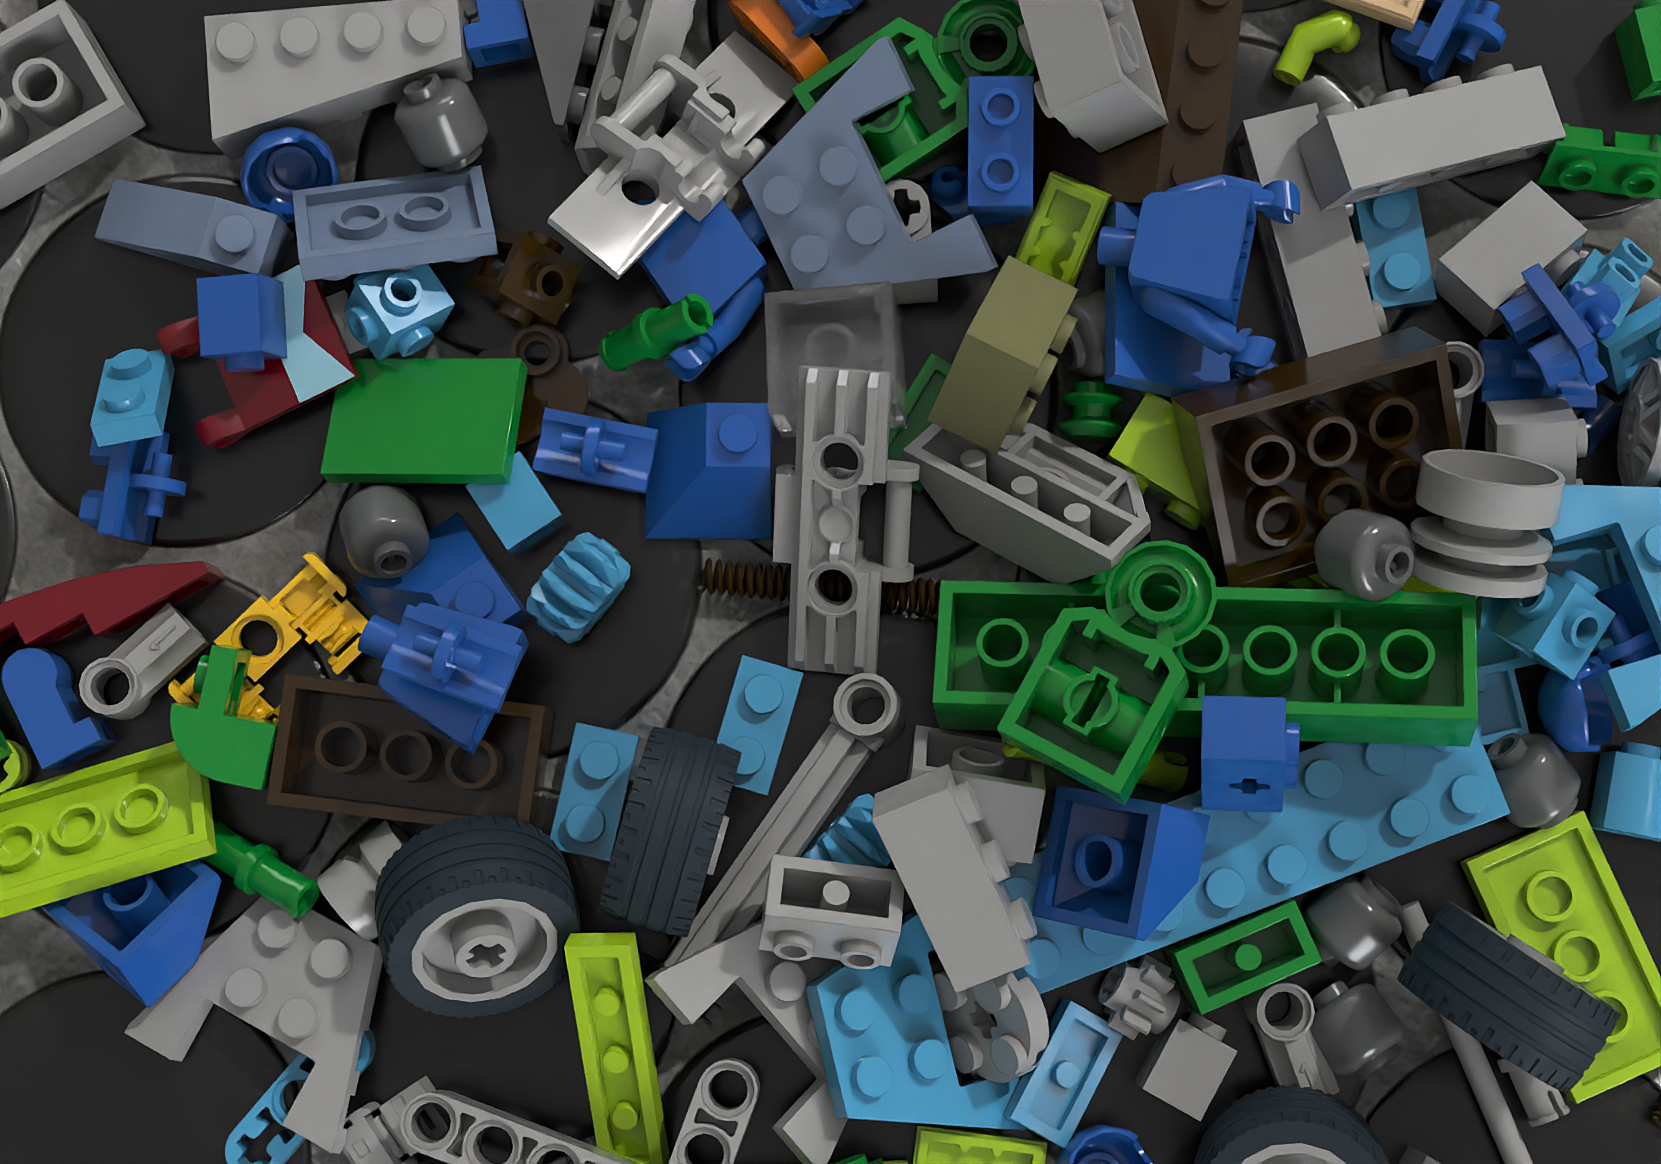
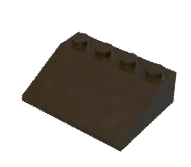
M1133 0L1169 123L1099 153L1080 137L1073 138L1066 126L1055 117L1048 118L1035 97L1033 122V207H1036L1049 173L1053 170L1111 194L1112 196L1106 210L1115 201L1141 207L1143 198L1149 193L1165 192L1168 188L1222 174L1244 0Z
M1415 326L1266 369L1253 377H1239L1171 397L1182 456L1224 587L1270 588L1317 574L1314 555L1317 536L1329 520L1343 510L1362 509L1389 516L1402 522L1408 530H1410L1411 522L1417 518L1437 515L1418 505L1415 498L1422 456L1430 451L1445 449L1463 450L1447 345Z

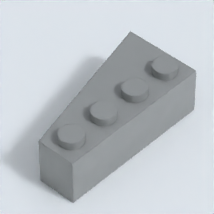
M390 0L204 16L212 140L230 160L243 157L247 147L267 130L293 126L308 131L337 120L345 123L363 117V112L391 102H395L398 105L406 96L403 91L405 86L424 74L437 73L440 79L457 78L464 82L473 80L472 59L466 47L463 25L469 24V19L460 0Z

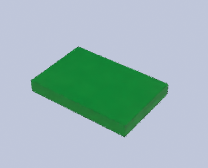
M521 358L382 359L380 361L376 359H352L360 378L337 388L335 392L320 474L328 483L510 484L528 371Z

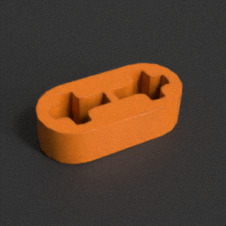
M730 0L728 2L729 9L746 32L782 69L799 83L830 63L823 51L810 36L801 39L792 33L796 27L775 0Z

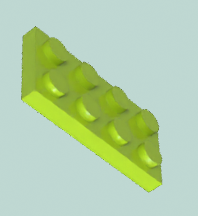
M174 741L1 793L0 918L217 853L208 777L190 766L180 754Z
M1574 811L1556 826L1548 829L1535 828L1461 861L1462 868L1490 926L1507 937L1510 933L1552 959L1565 969L1563 974L1589 990L1621 1014L1611 1036L1607 1037L1606 1044L1595 1055V1060L1589 1069L1584 1071V1076L1566 1094L1569 1101L1579 1103L1660 1067L1661 976L1585 812Z

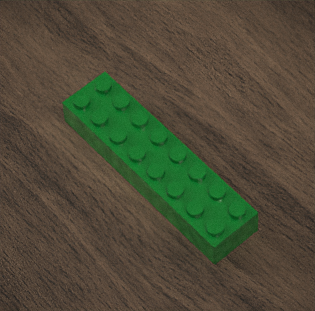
M941 580L932 701L939 728L997 731V726L1062 609L1094 607L1095 609H1105L1108 614L1105 598L1106 584ZM1157 585L1147 592L1143 603L1150 610L1157 612L1167 611L1173 608L1179 601L1180 593L1173 586ZM1216 587L1217 602L1211 620L1197 637L1176 647L1174 651L1186 671L1190 688L1164 733V737H1202V696L1286 698V722L1299 723V741L1470 747L1478 722L1476 595L1451 592L1395 591L1385 599L1372 602L1348 594L1343 590Z

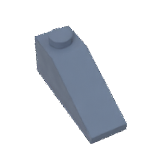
M115 178L113 179L95 234V238L220 276L259 273L270 278L282 273L294 236V232L278 215L214 196Z

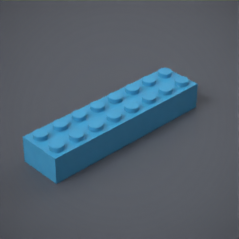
M1477 728L1475 729L1470 747L1316 742L1299 749L1297 790L1284 789L1282 812L1202 810L1201 787L1160 802L1210 815L1199 878L1195 886L1145 941L1033 916L1037 935L1030 938L1031 964L1011 972L1018 981L1028 976L1038 993L1042 994L1510 814L1511 812ZM1046 846L1034 851L1032 864L1016 862L1015 865L1009 866L1010 878L1004 880L1012 899L1015 900L1023 897L1031 914L1033 913Z

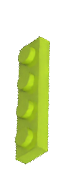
M635 932L570 933L564 945L597 1147L640 1164H668L670 1154Z

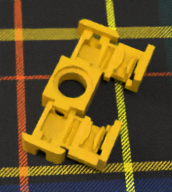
M308 552L302 557L309 564L270 601L262 594L213 641L217 645L244 648L241 644L240 635L242 628L247 623L261 620L272 625L278 638L275 649L263 656L251 654L247 676L254 682L302 638L303 634L297 629L298 627L308 635L305 640L309 644L317 640L331 654L326 661L332 666L331 669L337 675L361 653L358 650V643L361 637L359 636L338 657L335 655L358 632L362 634L369 620L347 598L341 603L333 595L337 591L344 598L348 589L347 584L337 574H334L316 553ZM195 673L182 685L175 678L169 684V693L178 703L189 702L196 704L190 699L192 697L199 705L201 694L194 693L193 689ZM246 678L238 713L268 719L275 713L278 718H274L273 721L278 722L281 704L274 709L259 695L264 690V687L260 683L254 686Z

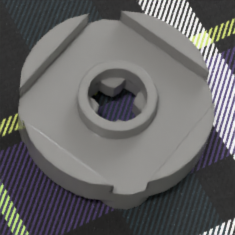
M945 970L933 977L955 1068L965 1074L975 1071L981 1077L998 1083L1010 1082L1035 1069L1040 1063L1036 1062L1037 1053L1047 1048L1049 1025L1042 999L1028 976L1018 981L1014 974L1009 972L957 993ZM990 1014H994L996 1023L992 1020Z

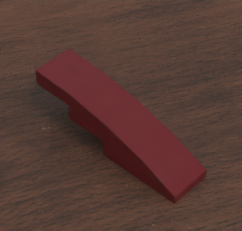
M205 561L134 566L68 580L1 603L0 646L20 635L26 645L46 649L88 625L94 635L114 640L147 622L168 602L176 606L223 580L224 576L217 566Z

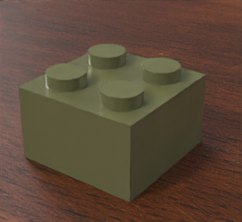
M1008 255L963 338L927 420L995 454L998 453L1008 431L1020 436L1037 401L1026 396L1028 391L1038 396L1041 395L1059 359L1049 354V349L1061 354L1078 321V318L1067 314L1078 289Z

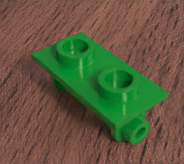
M1562 123L1566 136L1560 140H1555L1553 145L1542 151V153L1549 155L1539 173L1537 185L1562 187L1574 191L1587 190L1621 194L1633 198L1661 199V135L1653 134L1651 136L1615 131L1611 138V146H1603V131L1601 129L1575 127Z

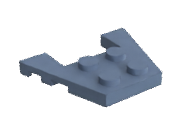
M888 36L878 39L742 180L797 296L982 273L998 267L974 214L963 217L915 242L912 241L857 125V120L915 91L896 48Z

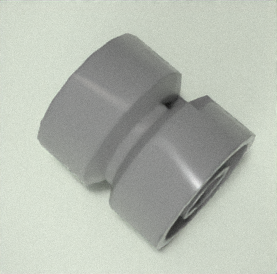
M388 819L383 821L359 842L361 854L359 859L346 855L316 878L322 894L334 910L359 936L368 942H372L378 937L375 921V890L378 877L381 876L382 868L386 866L387 860L393 856V853L399 850L402 844L410 841V837L396 823Z

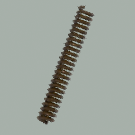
M709 557L705 562L701 585L697 587V591L700 594L705 592L707 588L710 595L715 593L717 589L720 596L725 594L727 589L730 597L735 595L737 590V594L741 598L745 596L747 591L751 599L757 592L761 600L767 593L771 601L777 594L782 602L786 595L790 600L791 565L786 567L783 580V567L781 564L776 566L773 579V566L770 563L766 565L763 578V565L760 562L756 564L753 577V564L750 561L746 563L743 576L742 562L739 560L736 563L733 575V563L729 559L725 564L722 578L723 563L719 558L715 563L712 579V560ZM831 569L826 571L825 578L823 572L820 574L818 581L819 589L826 598L828 595L829 600L836 602L838 596V602L847 600V597L848 599L851 597L852 584L847 575L844 580L843 572L837 571L835 579ZM921 577L916 580L915 584L914 579L905 582V585L904 582H895L894 585V582H885L884 584V581H882L881 611L886 608L888 601L891 612L896 609L898 602L899 610L903 613L906 610L909 598V611L912 614L916 611L919 599V612L922 615L926 612L929 600V613L933 616L937 611L938 601H940L942 579L938 580L936 585L932 578L928 579L926 584H924V580Z

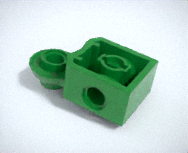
M960 0L945 15L935 39L933 35L925 32L924 29L898 17L793 87L792 91L807 113L878 39L884 36L890 37L915 91L857 120L858 128L885 184L890 181L907 176L968 135L969 76H1030L1036 63L1026 54L1018 35V26L1024 24L1020 6H1017L1012 0ZM985 31H994L1000 34L1007 44L1005 53L999 59L992 62H984L977 59L971 51V44L974 38Z
M1169 540L1144 542L1125 552L1121 560L1111 569L1105 587L1108 614L1105 609H1095L1094 607L1062 609L996 728L1006 743L1124 806L1190 688L1186 671L1174 651L1176 647L1199 635L1211 620L1217 602L1215 577L1205 559L1187 545ZM1166 584L1173 586L1179 591V601L1173 608L1167 611L1157 612L1150 610L1143 603L1147 592L1157 585Z

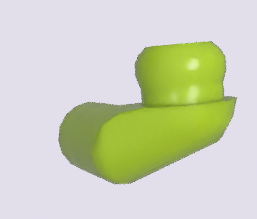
M1334 9L1298 23L1284 47L1273 70V75L1286 84L1293 86L1301 85L1316 53L1328 48H1332L1337 53L1349 52L1356 47L1361 37L1359 25L1352 21L1350 13Z

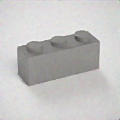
M949 764L876 793L872 820L957 993L1031 964L1030 938L1037 935V929L1024 898L1020 897L1013 900L1004 880L1010 878V871L998 842L995 839L985 842L976 821L983 819V815L973 788L968 781L958 784Z

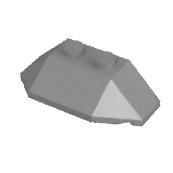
M934 423L903 449L904 461L920 465V483L955 531L1051 583L1066 584L1111 570L1121 560L1125 552L1135 547L1151 531V520L1148 512H1146L1144 500L1135 475L1032 423H1026L1020 436L1008 431L997 454Z

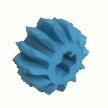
M589 532L577 535L573 541L567 543L558 555H555L552 563L542 572L538 582L531 588V594L527 598L526 611L537 620L536 623L552 636H558L569 644L579 641L584 634L589 633L595 623L602 618L607 609L614 603L615 598L623 590L625 582L630 577L631 566L620 556V552L604 539L600 540Z
M870 794L858 796L853 802H850L810 845V848L802 855V858L886 869L891 858L872 820L874 797Z

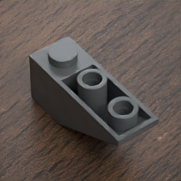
M523 0L553 121L561 141L570 143L574 125H581L590 93V88L584 87L589 65L597 66L606 35V30L599 28L604 6L613 7L615 0Z

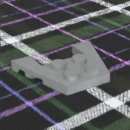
M261 896L198 957L197 962L150 1008L146 1007L129 1023L124 1033L168 1059L182 1062L214 1004L218 1005L315 1061L313 1069L282 1125L326 1151L340 1154L345 1145L348 1129H344L349 1099L350 1095L355 1096L360 1071L356 1070L362 1036L364 1031L369 1030L383 963L380 945L373 941L368 942L355 931L313 908L303 917L293 918L287 911Z
M761 919L720 942L712 943L671 966L663 967L651 973L644 981L682 1025L693 1024L733 982L738 985L816 1077L815 1082L776 1122L772 1129L803 1164H827L848 1119L836 1118L805 987L841 961L819 957L792 961L778 957L773 951L758 950Z

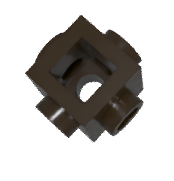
M494 229L498 254L478 257L465 285L495 302L496 305L493 313L510 323L528 328L531 320L557 325L561 314L568 308L573 299L574 285L582 268L561 255L564 249L561 243L535 231H529L526 234Z

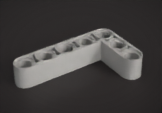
M726 1058L715 1062L705 1070L698 1082L668 1164H693L689 1159L688 1146L691 1139L700 1134H710L716 1137L723 1145L724 1158L722 1164H734L759 1096L760 1084L758 1075L751 1065L741 1059ZM733 1070L741 1074L746 1080L748 1092L745 1101L741 1105L732 1108L724 1107L714 1099L711 1085L718 1072ZM440 1089L417 1095L407 1103L401 1114L400 1128L402 1137L407 1144L422 1154L448 1164H542L546 1154L552 1150L565 1152L571 1157L574 1164H640L452 1091ZM431 1102L445 1107L450 1115V1130L441 1140L432 1139L425 1134L421 1127V1113ZM491 1126L501 1127L508 1132L512 1139V1154L504 1163L493 1162L482 1152V1136L486 1129Z

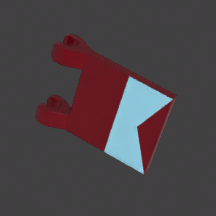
M300 264L273 277V279L283 282L287 358L264 360L265 370L256 372L225 371V362L216 360L235 408L208 416L196 423L195 430L203 446L213 445L215 448H225L241 439L250 431L360 378L318 279L303 281ZM198 316L173 323L157 332V341L164 354H174L178 358H186L200 350Z

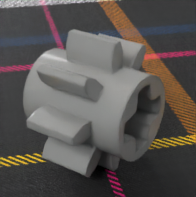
M1147 954L1143 955L1139 963L1131 960L1129 963L1125 961L1112 966L1102 982L1098 995L1099 1002L1106 1006L1104 1013L1110 1016L1107 1026L1132 1040L1136 1038L1139 1031L1145 1035L1149 1034V1032L1159 1034L1164 1031L1174 1018L1180 1003V993L1173 988L1175 981L1169 978L1172 969Z

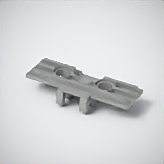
M736 31L722 42L695 70L676 56L663 54L654 63L653 74L610 117L601 116L591 125L590 134L594 142L609 157L549 216L547 223L618 280L684 211L700 222L763 157L765 145L755 136L795 96L792 88L798 85L799 82ZM672 93L669 100L676 105L674 113L681 118L663 138L655 134L647 141H643L633 134L632 131ZM629 181H641L652 188L656 200L648 205L635 204L625 197L621 186Z
M810 365L799 366L795 465L783 464L778 466L775 483L773 562L791 564L787 668L849 675L859 673L877 674L882 581L900 583L909 582L914 579V565L908 562L912 481L919 480L920 465L908 461L888 459L892 372ZM832 443L849 445L858 457V468L856 470H848L841 467L827 468L824 462L826 447ZM886 482L883 559L867 557L865 555V540L858 539L861 496L866 492L867 485H873L874 483L884 484ZM830 569L839 570L846 574L852 584L851 597L842 602H834L827 599L819 589L818 581L820 574Z

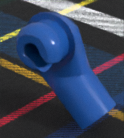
M954 165L940 166L931 175L928 191L932 202L952 222H955L969 215L968 180L963 176V172ZM976 218L979 226L1015 224V218Z

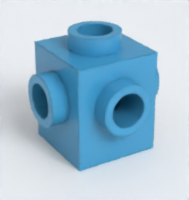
M422 264L405 271L380 270L360 273L353 281L355 286L345 305L344 312L346 313L347 326L353 337L360 344L367 345L376 360L380 361L398 351L402 357L410 356L428 345L433 340L434 334L441 330L455 303L429 264Z
M1564 568L1560 576L1548 572L1545 590L1539 595L1513 598L1492 632L1531 661L1574 680L1616 613L1594 597L1599 590L1596 584L1579 573Z

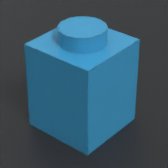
M520 451L514 454L510 484H468L465 486L505 548L515 557L568 523Z

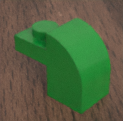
M212 645L210 656L203 655L200 658L195 672L193 689L194 693L201 694L199 705L189 702L171 705L170 724L173 739L183 758L191 767L204 776L219 782L251 789H268L278 722L238 713L252 650L230 645Z

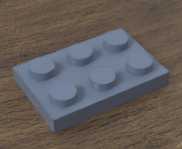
M481 165L464 167L451 172L434 171L292 191L298 255L303 281L315 279L335 281L347 278L351 274L380 270L398 272L409 270L416 265L444 261L462 263L473 261L480 256L498 254L495 230Z

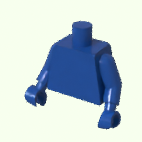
M1220 174L1168 188L1165 192L1149 193L1143 198L1137 229L1103 226L1100 231L1097 248L1099 265L1128 268V280L1134 300L1141 305L1148 315L1192 337L1218 355L1225 352L1232 356L1228 366L1241 377L1249 378L1256 376L1262 371L1263 367L1269 364L1276 342L1271 338L1263 336H1249L1245 338L1236 332V324L1257 220L1255 210L1262 211L1264 215L1276 222L1293 224V213L1300 215V193L1293 182L1278 180L1270 182L1262 188L1261 183Z
M656 197L631 202L638 205H648L654 202ZM722 198L700 222L684 211L637 260L668 306L682 300L688 294H698L708 302L712 309L713 325L710 329H707L708 332L692 337V343L675 349L669 354L672 358L662 361L684 382L695 380L706 369L712 359L739 337L766 296L767 289L764 280L768 276V268L757 246L769 239V236L753 204L734 216Z

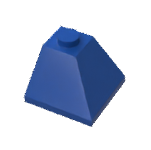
M702 403L647 413V427L658 429L659 436L646 494L645 538L772 540L773 412L771 403Z
M459 512L428 532V553L420 564L400 577L383 580L364 576L353 584L374 615L385 618L397 625L401 624L407 604L416 607L420 602L514 627L531 616Z
M1058 785L1032 916L1145 941L1198 882L1210 815L1129 798L1124 806L1099 792Z
M195 859L42 905L41 907L113 980L150 1008L197 962L222 880L215 871L200 860Z

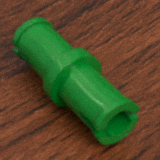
M688 294L682 300L663 309L657 307L648 308L637 314L632 324L604 335L605 337L599 342L600 357L604 364L615 372H623L630 366L647 358L662 359L667 357L677 348L679 343L708 332L707 329H710L713 325L712 309L708 302L698 294Z
M213 821L217 853L199 859L206 860L233 877L236 888L249 895L260 894L287 911L293 918H301L311 910L320 893L316 880L309 879L280 861L277 850L264 843L255 845L227 828L221 821Z

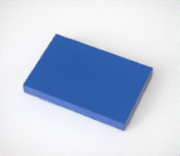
M1115 201L1106 210L1105 226L1137 229L1141 207ZM1105 265V383L1174 397L1230 380V368L1228 366L1230 355L1225 352L1218 355L1192 337L1148 315L1141 305L1134 300L1128 280V268Z

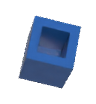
M259 273L196 279L200 356L225 362V371L228 372L265 370L264 360L287 358L283 282Z

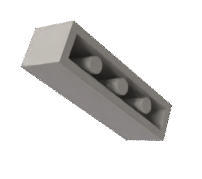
M1504 64L1479 74L1475 78L1476 81L1462 84L1460 76H1453L1429 85L1423 90L1424 93L1409 97L1407 89H1398L1375 98L1370 102L1371 106L1355 109L1353 102L1349 101L1336 104L1319 112L1316 115L1318 123L1300 136L1297 142L1321 211L1529 159L1553 145L1555 140L1564 138L1566 134L1541 65L1514 71L1512 64Z
M1317 102L1243 120L1233 137L1244 179L1261 183L1262 188L1273 181L1288 180L1297 186L1300 193V215L1293 213V224L1276 222L1264 215L1262 211L1255 210L1257 229L1294 361L1387 334V321L1383 307L1379 300H1371L1365 279L1366 276L1370 275V260L1366 246L1361 239H1354L1348 218L1353 215L1354 205L1351 203L1321 211L1297 142L1300 136L1318 123L1316 115L1319 113Z

